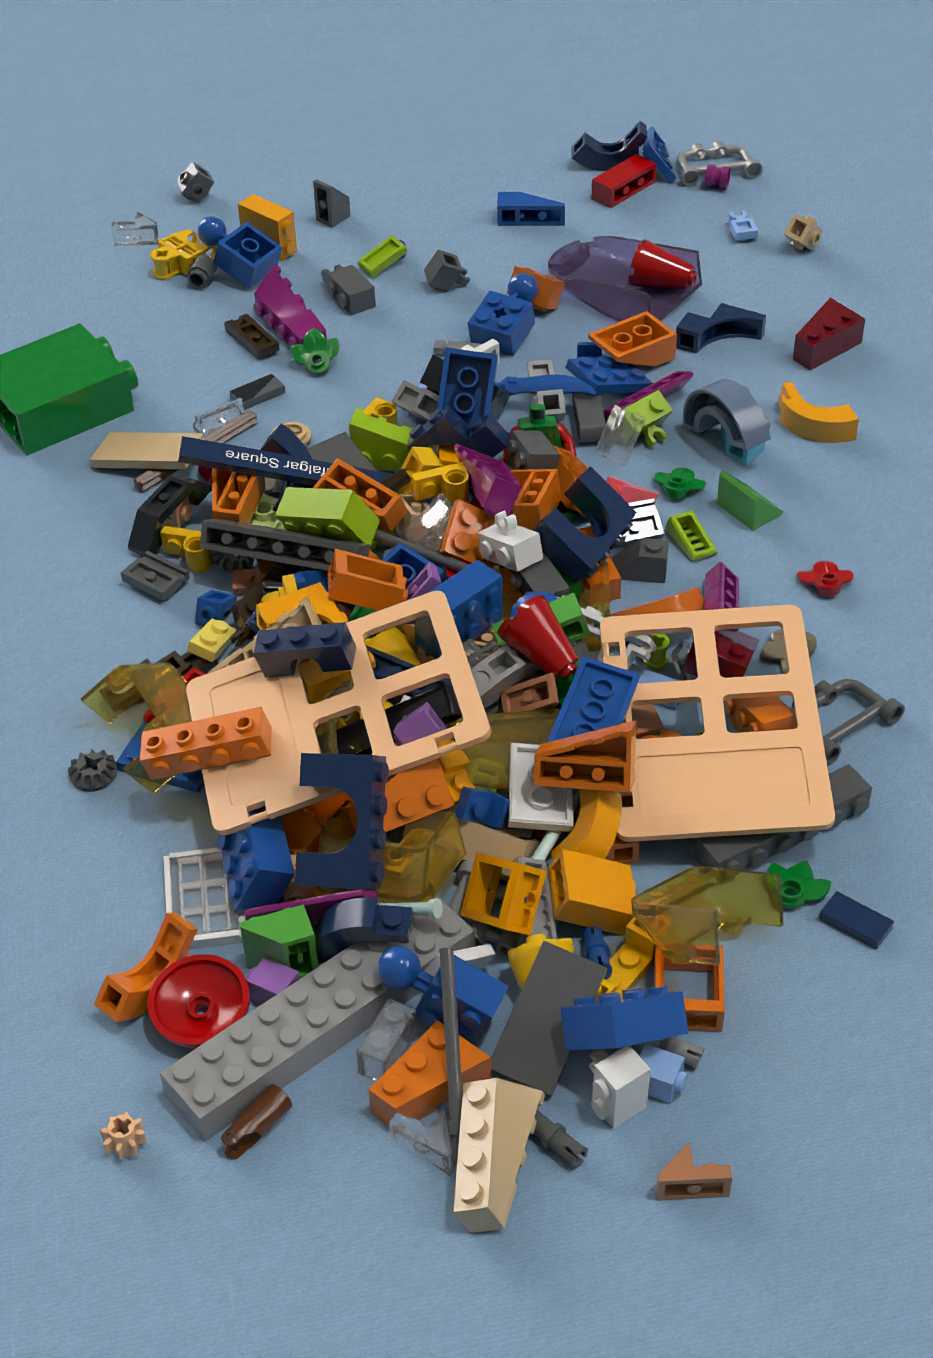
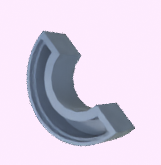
M721 379L695 390L689 394L685 401L683 425L686 429L700 433L722 424L728 435L730 445L744 450H749L771 440L769 419L763 414L757 401L750 394L749 389L733 380Z

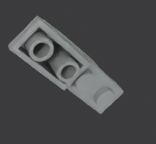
M403 380L391 402L395 406L428 422L429 416L437 410L439 396L425 388L421 389Z
M507 644L479 662L471 671L484 709L499 700L500 692L541 668L514 648H510ZM463 715L460 719L448 725L453 727L463 722Z

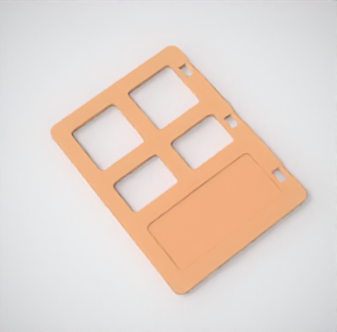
M432 591L347 622L348 629L357 646L353 668L350 670L354 687L350 691L314 704H309L299 667L300 662L308 658H297L294 675L265 678L255 657L197 677L188 683L186 692L192 721L262 707L272 726L271 755L202 769L212 825L219 835L232 834L251 827L252 824L262 820L273 819L344 793L342 790L333 787L299 786L301 753H321L316 727L321 723L359 710L362 712L373 751L372 755L386 756L389 776L438 759L441 755L457 749L460 751L482 743L490 737L492 730L448 600L442 591ZM422 616H430L442 651L441 657L386 678L376 679L365 639L368 636ZM451 679L463 715V722L407 744L396 746L384 709V702L387 699L439 680ZM455 738L456 742L437 747V743ZM266 806V811L252 816L249 815L250 811Z
M789 604L610 616L601 621L600 635L603 663L628 670L625 638L627 636L678 632L692 633L698 678L685 681L639 683L625 719L626 723L632 721L631 708L635 705L697 701L701 704L704 733L702 735L649 739L636 738L635 781L630 793L613 791L614 794L620 797L632 796L633 807H622L621 798V819L617 836L621 840L635 842L826 830L833 826L835 810L803 616L799 607ZM779 626L782 628L789 669L787 674L731 678L720 676L714 634L716 630ZM609 647H619L620 656H610ZM784 695L793 698L797 720L796 729L730 733L727 731L724 700Z

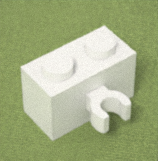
M502 511L495 515V525L478 532L479 551L483 559L517 572L543 559L539 533L518 526L514 514L507 517L506 511Z
M630 1045L621 1048L610 1056L604 1049H597L590 1054V1058L594 1061L589 1064V1068L594 1073L591 1106L597 1117L601 1120L605 1119L614 1129L647 1108L651 1069Z

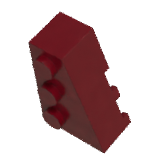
M830 297L795 335L793 360L811 371L861 344L865 318Z

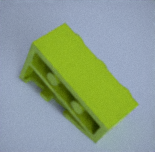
M356 408L350 421L351 440L376 470L392 472L400 470L410 452L407 444L410 438L409 433L413 428L405 425L399 427L386 422V418L380 416L375 418L364 414V410Z
M286 487L275 517L283 523V527L286 530L370 544V546L381 520L353 490Z

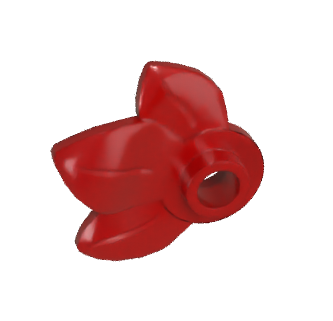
M818 561L813 565V570L797 572V577L804 584L815 585L820 595L834 596L839 594L843 584L853 580L854 574L850 570H839L833 562Z

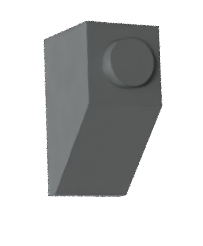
M317 179L313 181L317 221L333 228L351 216L349 196Z
M641 538L613 556L612 561L621 576V580L665 583L669 540Z

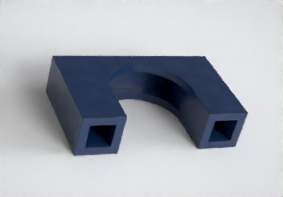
M591 466L564 492V495L589 520L594 537L579 531L556 507L539 521L532 530L540 535L542 551L574 583H577L584 576L589 579L599 569L597 563L601 564L611 554L608 548L612 550L622 540L619 535L623 536L633 526L630 521L637 513Z
M301 753L299 786L333 787L342 790L355 804L358 825L351 842L340 851L334 853L296 852L295 885L357 889L381 888V882L385 875V867L382 863V849L386 844V832L383 829L384 815L388 808L385 796V782H387L389 777V767L386 763V756Z

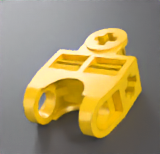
M190 229L167 236L159 240L158 248L150 253L151 260L154 263L153 277L159 280H167L179 273L188 276V271L196 258L200 255H205L211 248L212 253L209 257L214 260L217 246L199 243L197 233ZM192 235V240L190 242L188 240V237Z

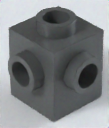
M193 161L186 170L180 173L177 180L181 189L180 193L186 199L190 200L192 198L198 203L203 197L208 195L210 188L215 183L210 172Z

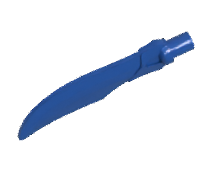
M552 374L524 378L507 376L501 382H495L496 386L511 392L510 396L523 393L537 394V391L562 389L563 394L596 395V391L589 384L581 379L567 375Z

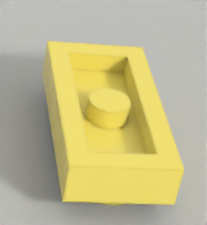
M212 618L189 641L187 651L213 662L231 643V637L236 634L237 629L229 626L224 621Z

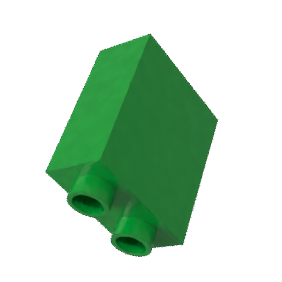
M81 323L0 354V427L28 456L133 412L134 406L131 390L138 387L136 372L128 360L119 362L114 357L113 350L105 337L95 338Z

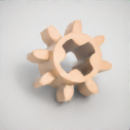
M125 1112L124 1115L109 1117L108 1128L100 1130L106 1154L114 1151L118 1155L119 1160H122L123 1157L137 1156L139 1144L147 1142L145 1132L143 1131L142 1119L133 1120L128 1112Z

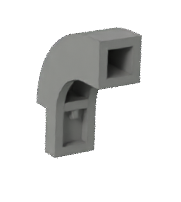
M552 359L527 361L528 377L554 374ZM562 389L537 391V394L529 393L531 405L542 404L545 406V416H555L556 421L564 420L566 411Z

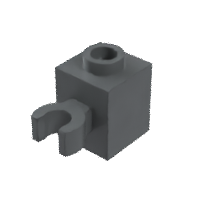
M439 249L424 269L428 285L435 289L449 291L455 282L460 286L466 287L470 281L469 277H465L468 271L461 267L458 256Z

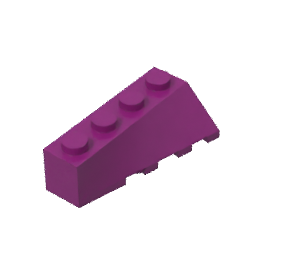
M277 264L273 265L254 293L255 303L253 308L255 314L261 317L270 329L272 328L278 337L289 345L290 349L292 345L304 344V337L311 329L319 330L324 335L325 340H327L324 326L311 309H306L301 295H294L290 288L292 283L288 278L283 279L280 276V267Z
M455 444V453L459 462H463L469 475V485L476 495V499L480 502V506L484 508V512L495 517L496 514L506 511L508 517L521 490V485L505 462Z

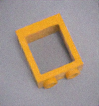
M476 852L460 916L530 936L547 871ZM502 868L510 869L511 873L498 918L490 914ZM527 896L528 901L524 903V898Z

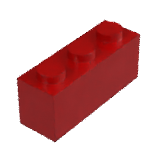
M635 154L592 179L591 199L609 208H613L655 183L656 163Z

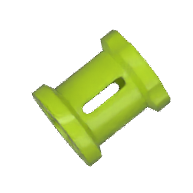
M664 633L651 634V639L656 644L657 649L655 652L651 651L649 661L643 659V664L648 669L662 670L666 668L669 662L666 650L670 646V639Z

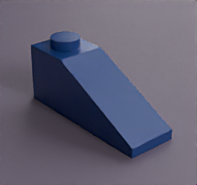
M498 192L497 224L498 226H565V203L524 192Z

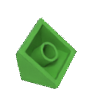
M723 470L719 474L717 504L752 531L778 518L784 512L748 484Z

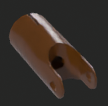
M274 1084L267 1087L222 1134L221 1140L223 1144L227 1145L225 1154L229 1159L239 1158L293 1107L291 1099L280 1087ZM229 1135H233V1138L227 1139ZM232 1150H237L235 1154L231 1153Z

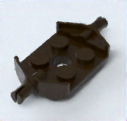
M272 566L268 574L239 601H235L232 607L234 622L240 630L231 637L232 644L236 642L235 646L240 647L247 639L254 640L253 637L258 634L247 628L246 621L256 610V604L261 603L263 582H282V576L294 574L293 572ZM304 567L301 572L309 571L310 567Z

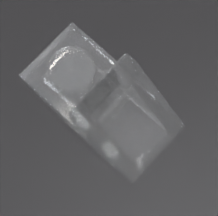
M136 212L135 221L112 222L111 227L115 246L158 245L160 238L157 222L143 214Z
M444 1110L439 1112L427 1129L417 1119L407 1118L397 1112L389 1122L391 1142L450 1176L453 1172V1156Z

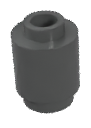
M200 255L188 271V281L193 287L202 288L209 284L217 270V265L213 263L214 260L211 257Z

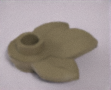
M779 629L770 633L772 641L763 647L760 657L767 660H781L782 673L787 674L789 669L783 630ZM805 632L809 657H811L817 647V641L813 634Z

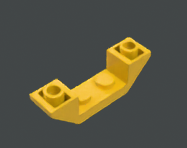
M645 905L627 924L625 943L609 960L613 969L612 974L608 979H603L595 1001H599L598 994L619 992L620 997H623L622 990L633 989L652 967L655 960L656 942H664L672 926V920Z

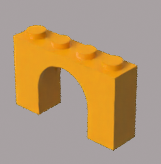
M321 582L256 604L257 626L260 630L270 628L278 622L277 619L286 612H291L300 605L299 602L305 597H308L322 624L347 623L349 621L343 611H339L335 600L328 598V592ZM368 651L372 668L374 669L376 668V662L373 654ZM312 659L299 664L309 704H314L350 691L354 687L350 670L322 672L319 664Z

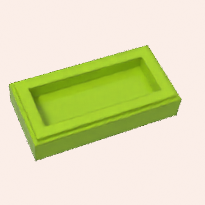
M391 235L357 261L358 266L371 278H374L408 252L407 247Z

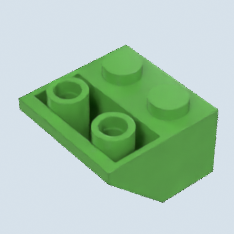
M304 904L239 922L245 962L248 969L257 967L264 956L299 971L300 979L319 967L315 934Z

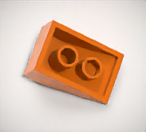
M648 311L588 334L589 340L617 362L656 367L675 359L677 333Z

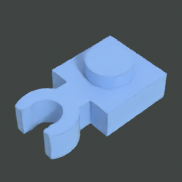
M741 210L740 216L734 215L732 211L729 213L730 230L736 241L758 238V228L752 218L746 219L747 213L744 210Z

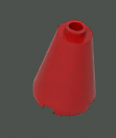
M643 239V244L639 243L630 266L634 268V274H629L630 285L635 287L688 289L690 285L693 286L695 284L697 272L694 271L693 265L649 240Z
M536 595L516 609L518 613L513 619L508 616L498 628L497 634L503 641L548 674L553 673L555 679L559 677L566 679L577 670L578 667L575 664L578 661V657L548 600L543 595Z

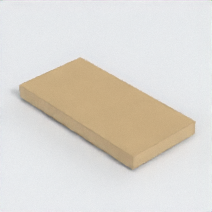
M109 432L90 458V463L94 468L186 470L189 464L178 462L182 436L204 440L203 433Z

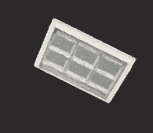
M210 848L169 853V856H163L166 913L175 912L198 929L190 949L241 943L239 922L245 921V913L234 912L232 899L228 896L229 885L227 875L223 872L221 850Z

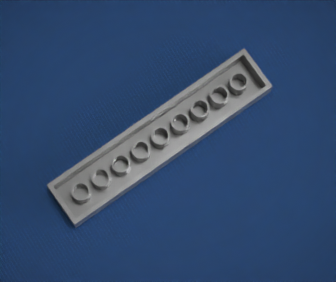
M431 891L416 902H428L430 899L440 898ZM441 900L443 912L439 919H431L429 916H413L409 943L361 941L352 944L161 1071L160 1076L165 1097L203 1141L206 1142L232 1124L271 1084L281 1089L421 993L412 987L405 990H393L382 983L377 972V965L381 955L386 950L395 946H404L413 950L420 959L421 969L425 971L437 955L440 954V948H453V951L475 947V930Z

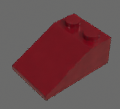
M716 630L714 634L720 676L723 678L744 677L760 640L740 631ZM693 641L682 671L698 677Z

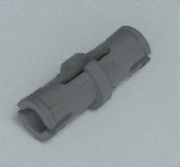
M537 1109L535 1114L537 1123L533 1134L542 1140V1146L547 1150H554L567 1160L571 1166H579L583 1160L576 1154H581L586 1158L588 1148L568 1135L563 1125L559 1123L554 1124Z

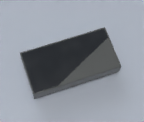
M271 373L230 390L229 393L230 398L242 410H245L285 393V385Z

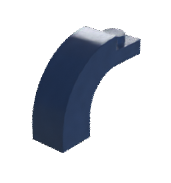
M639 121L623 139L614 143L599 142L584 132L571 147V159L588 169L607 171L635 154L639 155V147L647 140V126Z
M282 423L267 438L260 449L312 459L301 440ZM283 481V493L272 510L277 511L286 487L313 488L314 486Z
M355 898L330 906L322 914L316 939L318 963H325L347 947L361 941L409 943L413 920L412 907L379 905L378 898Z

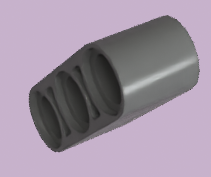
M572 393L579 443L605 442L606 424L600 394L592 396Z

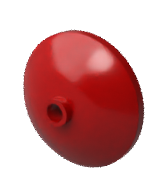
M209 954L187 956L173 962L157 976L148 994V1014L156 1031L167 1041L183 1047L197 1048L247 1015L250 1005V991L244 974L231 961ZM202 1009L207 1010V1012L203 1014H197L198 1011Z

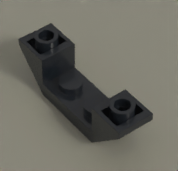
M169 475L137 509L128 542V549L145 556L144 553L146 551L154 554L162 546L160 532L162 530L161 525L187 497H189L190 504L198 506L212 491V485L193 478Z

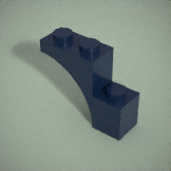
M724 303L719 305L710 318L687 312L676 327V348L698 353L706 345L721 339L744 337L761 340L765 333L766 315Z
M448 405L442 411L439 409L434 411L429 416L428 422L422 426L418 424L410 431L407 448L411 450L412 447L459 444L494 458L507 448L506 443L510 438V434L490 413L482 419L477 417L468 426Z

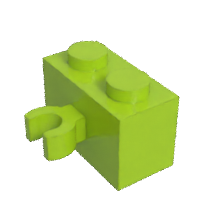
M658 390L620 410L610 423V426L623 445L645 435V442L651 448L657 442L653 436H656L660 442L667 437L665 431L658 426L664 423L673 409Z

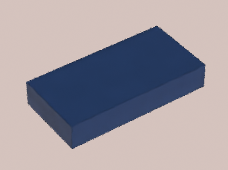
M838 891L835 892L820 911L819 919L875 949H878L894 925L892 919Z

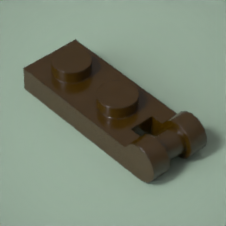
M247 313L239 316V319L235 321L231 319L224 323L227 333L229 335L233 334L258 359L267 357L280 350L279 342Z

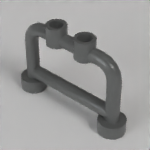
M842 679L833 684H829L825 680L818 682L814 688L817 707L823 703L831 704L835 701L838 694L843 691H853L872 704L869 708L823 736L827 766L833 764L841 753V747L836 742L878 715L888 724H895L902 717L905 706L894 698L887 701L857 680ZM793 701V702H792V707H793L792 711L795 713V707H794V701Z

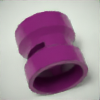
M708 164L705 175V187L719 186L720 189H728L731 167L723 166L722 168H717L716 165Z

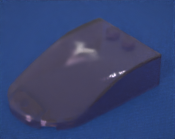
M596 236L593 237V241L581 243L580 240H577L558 249L548 261L549 275L564 281L563 289L599 313L618 322L648 311L661 321L702 286L699 251L657 243L654 244L694 266V271L697 272L695 284L693 286L690 285L688 289L635 287L630 285L629 274H634V268L630 267L637 246L639 243L643 244V241L624 237Z

